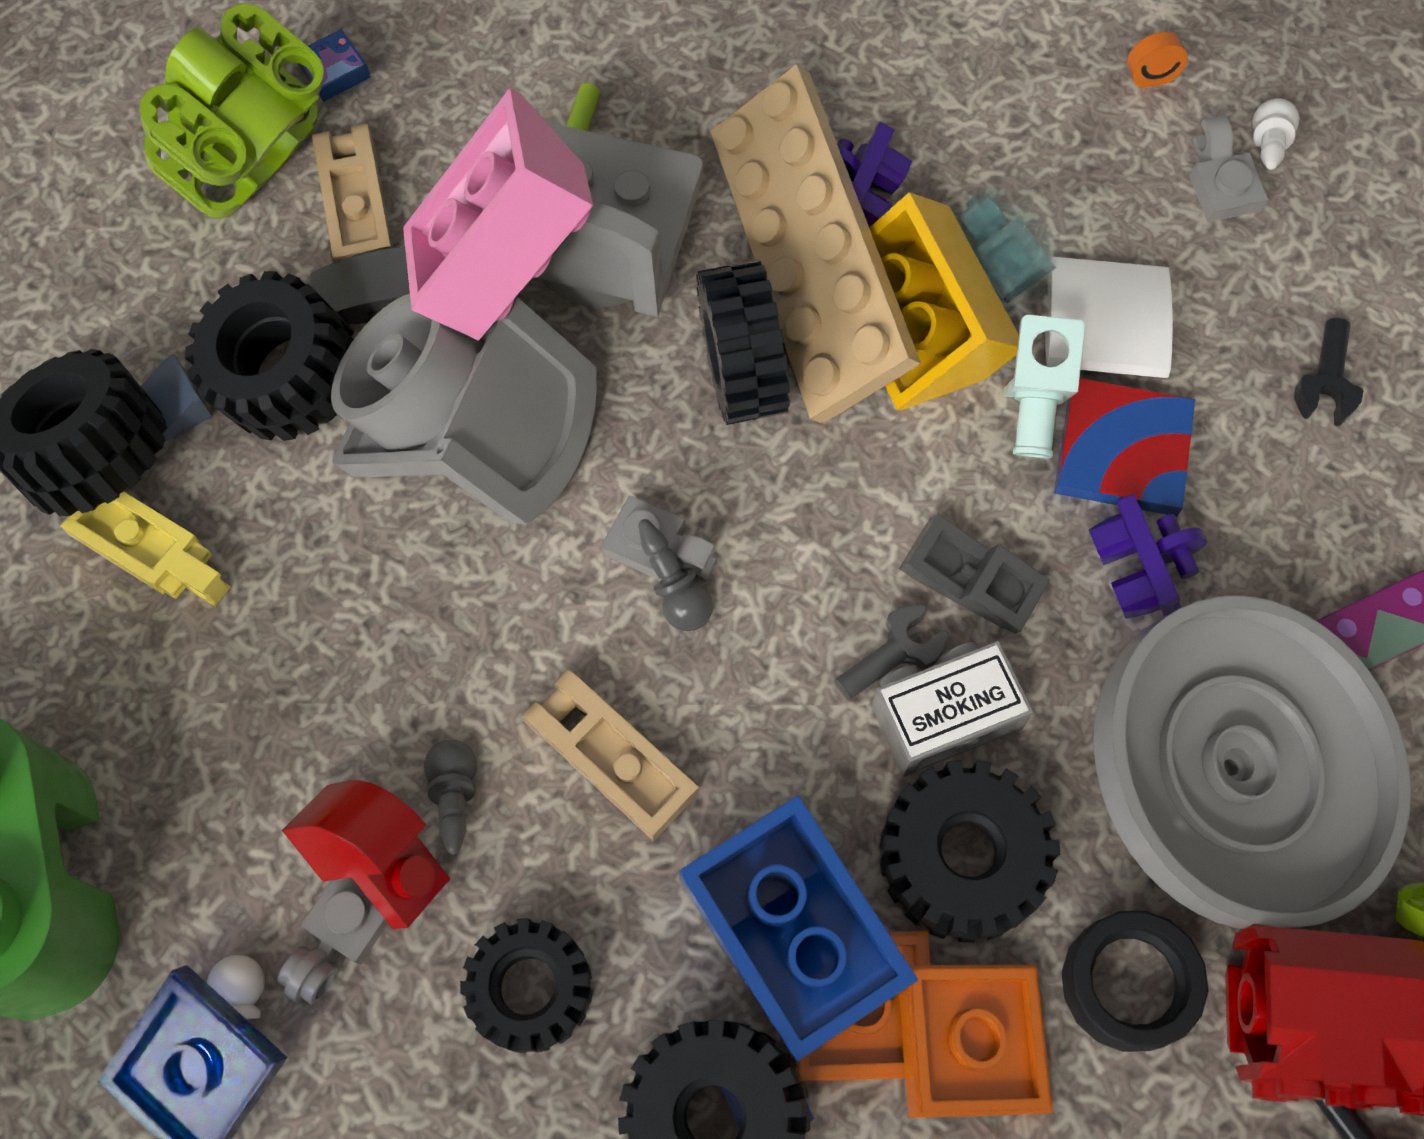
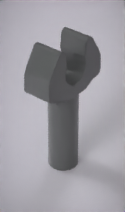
M926 605L900 607L888 615L886 627L889 630L887 643L834 680L836 686L847 700L854 698L901 663L914 664L921 670H925L938 662L949 635L946 630L935 634L925 643H915L907 635L909 628L916 626L924 619L927 612Z

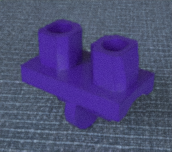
M881 121L875 127L869 143L861 144L855 155L852 154L854 145L851 141L840 139L837 143L869 228L893 207L891 202L869 190L871 183L893 194L901 186L912 164L910 159L888 145L895 130Z
M1135 494L1116 501L1120 513L1090 528L1089 532L1103 566L1137 553L1144 569L1111 582L1126 619L1147 615L1161 610L1165 617L1182 608L1179 602L1180 597L1165 564L1174 562L1181 579L1190 578L1198 574L1199 569L1192 554L1201 550L1207 544V539L1201 528L1181 530L1175 515L1168 514L1156 521L1163 538L1155 542Z

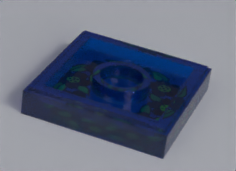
M185 965L170 972L97 1082L156 1139H232L288 1057L188 965Z

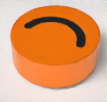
M1157 32L1143 38L1133 47L1127 58V68L1134 83L1140 88L1167 84L1178 77L1184 70L1188 61V55L1179 36L1175 33Z

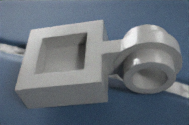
M352 878L330 881L300 924L301 928L320 939L321 942L311 951L304 946L296 949L280 970L277 981L285 987L284 995L296 1004H300L303 1001H307L311 1005L317 1004L337 977L338 969L330 964L336 953L339 952L361 965L388 925V922Z

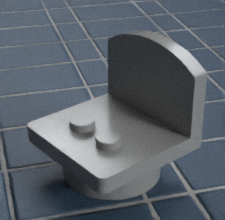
M548 123L584 164L593 207L585 224L577 232H570L553 252L545 271L537 278L542 279L558 296L575 304L589 307H609L633 300L635 312L658 317L703 181L702 159L695 154Z
M409 293L388 304L362 328L348 347L337 368L331 389V403L334 411L350 424L333 456V464L352 477L444 475L510 524H528L555 502L571 480L582 458L595 412L597 392L596 366L518 297H515L506 317L501 321H495L478 341L411 309Z

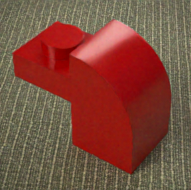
M347 780L327 785L281 830L323 882L352 878L392 929L409 928L450 880V877L417 836L426 826L424 821L397 796L367 781Z

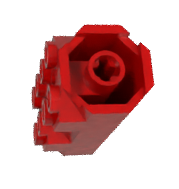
M1255 924L1235 932L1232 949L1246 951L1242 966L1227 965L1226 969L1227 1044L1230 1052L1245 1053L1248 1064L1237 1065L1235 1068L1240 1081L1251 1083L1252 1098L1281 1102H1298V1098L1325 1099L1326 1106H1345L1352 1109H1373V1106L1399 1107V1113L1424 1116V940Z

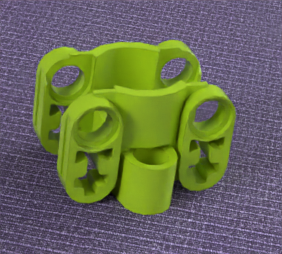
M237 4L226 10L221 18L220 35L216 39L202 27L191 29L180 39L168 57L165 84L152 87L145 92L140 100L139 111L141 124L146 134L144 152L148 167L155 175L204 214L214 218L232 215L256 191L273 178L292 157L300 144L314 130L318 113L316 102L319 100L318 94L322 88L324 73L321 59L267 11L253 4ZM237 27L245 32L250 31L253 27L258 29L259 44L251 39L246 40L243 44L238 42ZM265 50L268 51V52L272 55V57L269 56V55L265 52ZM288 63H299L307 67L313 77L311 84L305 86L283 66ZM160 107L167 111L168 121L158 122L157 108ZM308 112L307 118L303 122L297 123L299 120L303 119L304 114ZM161 149L170 156L166 160L161 159ZM188 171L193 174L190 181L185 180L188 177ZM204 182L218 186L233 184L236 192L228 201L221 203L213 202L202 193L201 186Z

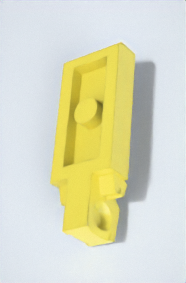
M124 491L119 494V498L108 504L104 502L93 511L83 514L79 510L71 516H68L60 525L69 536L161 594L167 593L169 596L177 599L186 588L216 607L231 588L230 585L220 578L221 574L206 565L212 554L203 547L194 534Z

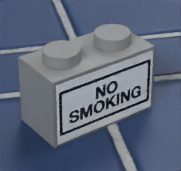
M999 641L978 648L975 642L962 644L940 657L941 663L920 672L914 665L903 667L888 674L880 681L882 686L876 688L871 707L903 777L1024 728L1032 716L1033 710Z

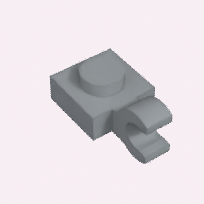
M1225 115L1203 119L1201 125L1205 135L1195 136L1192 140L1201 162L1195 163L1189 177L1207 221L1211 222L1263 211L1269 201L1250 152L1233 155V135L1228 118Z
M629 495L601 545L603 555L659 580L660 578L656 575L649 561L650 556L645 554L641 545L638 525L641 520L647 519L665 535L668 541V548L673 550L681 565L680 570L691 567L696 573V578L707 582L717 563V558L712 556L715 545L697 536H683L686 530L685 518Z

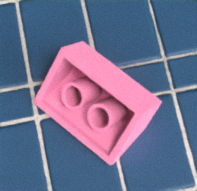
M509 88L403 227L411 309L478 341L495 321H501L506 317L515 297L531 278H537L545 271L553 252L570 232H577L585 224L593 207L584 164L523 95L512 88Z

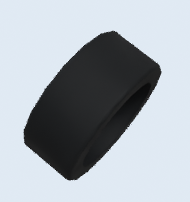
M1145 910L1118 911L1085 928L1068 948L1062 969L1064 999L1076 1023L1098 1043L1121 1052L1152 1051L1186 1037L1202 1017L1209 991L1205 962L1192 938L1171 920ZM1119 939H1137L1152 945L1165 956L1173 971L1175 993L1172 1004L1161 1018L1151 1023L1129 1024L1114 1018L1102 1007L1094 992L1092 971L1096 957L1107 945Z

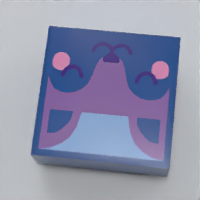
M342 29L308 45L321 59L324 68L322 88L318 94L323 102L371 78L367 64ZM298 63V66L311 83L313 80L311 72L307 67Z

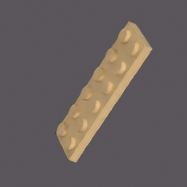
M796 64L710 132L754 259L761 260L767 272V280H770L773 290V301L776 302L779 314V328L782 329L784 345L810 419L822 423L829 421L919 366L921 362L811 75Z

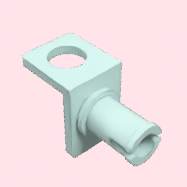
M1025 315L1021 319L1014 378L1004 387L1003 397H1012L1014 400L1020 401L1016 443L1013 448L1014 455L1035 458L1053 457L1052 444L1057 404H1062L1078 393L1085 324L1082 320L1038 315ZM1052 331L1058 333L1067 343L1068 353L1066 359L1056 367L1041 365L1032 354L1033 340L1043 332Z

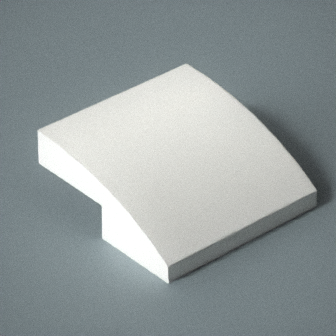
M1051 256L1047 272L1048 317L1077 319L1084 322L1085 331L1080 370L1168 378L1171 370L1173 338L1172 290L1169 267ZM1052 331L1045 332L1046 367H1056L1062 364L1068 353L1067 343L1064 338Z

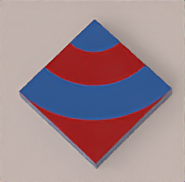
M1079 378L1078 393L1067 401L1054 493L1117 505L1116 501L1135 494L1141 510L1165 515L1174 514L1177 517L1183 509L1195 399Z

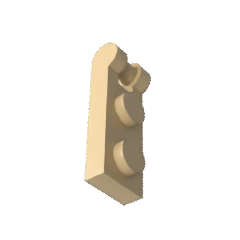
M369 124L351 126V133L332 136L330 131L312 134L334 262L359 254L393 248L377 165V155Z
M567 669L553 684L557 690L542 705L534 702L521 715L522 719L652 841H655L700 793L699 786L577 675ZM576 708L586 716L569 732L560 722Z

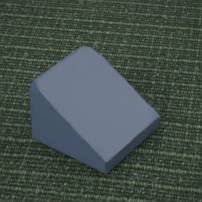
M175 354L166 358L141 385L142 389L162 412V417L166 420L167 429L162 433L166 438L165 442L212 417L202 397L198 394L197 388L190 382L187 371Z

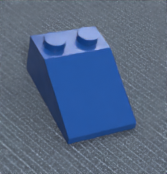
M799 795L679 870L681 884L795 1062H798L918 981L915 973Z

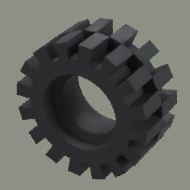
M530 918L517 919L518 924L508 926L504 922L494 927L496 931L494 935L488 939L482 936L476 942L475 946L479 948L473 958L467 956L463 969L467 971L466 981H460V994L465 996L467 1005L463 1006L467 1018L473 1021L476 1025L475 1030L483 1038L512 1052L526 1054V1052L540 1053L550 1050L549 1047L557 1043L562 1044L571 1037L570 1033L577 1025L581 1026L586 1017L584 1014L588 1003H591L593 991L591 990L590 981L592 974L584 953L573 938L564 930L562 932L554 924L541 920V923L532 922ZM524 959H537L547 964L553 973L555 982L554 992L548 1004L532 1014H518L511 1011L505 1004L501 992L502 981L507 970L518 961Z

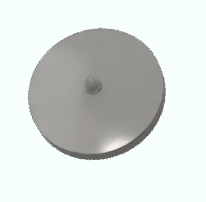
M1221 596L1196 601L1149 625L1128 643L1112 665L1103 684L1096 709L1094 724L1096 772L1108 814L1120 838L1144 872L1161 889L1195 913L1233 928L1244 929L1253 924L1300 928L1319 925L1339 918L1367 900L1382 884L1400 853L1407 830L1411 799L1410 770L1402 734L1387 698L1371 672L1340 638L1314 619L1286 605L1250 596Z

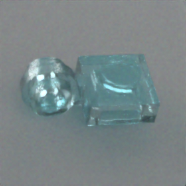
M986 194L980 200L974 196L966 202L968 209L960 214L961 219L979 243L989 237L988 240L973 251L988 279L1006 303L1012 301L1056 268L1019 216L1000 230V227L1006 224L1008 219L989 194Z

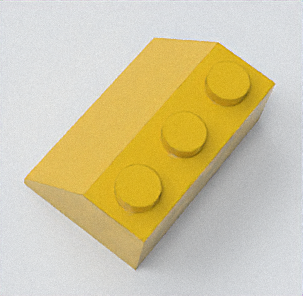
M911 192L907 193L869 228L921 362L919 366L885 386L896 409L899 411L987 379L1017 356L1019 338L1016 328L950 206Z

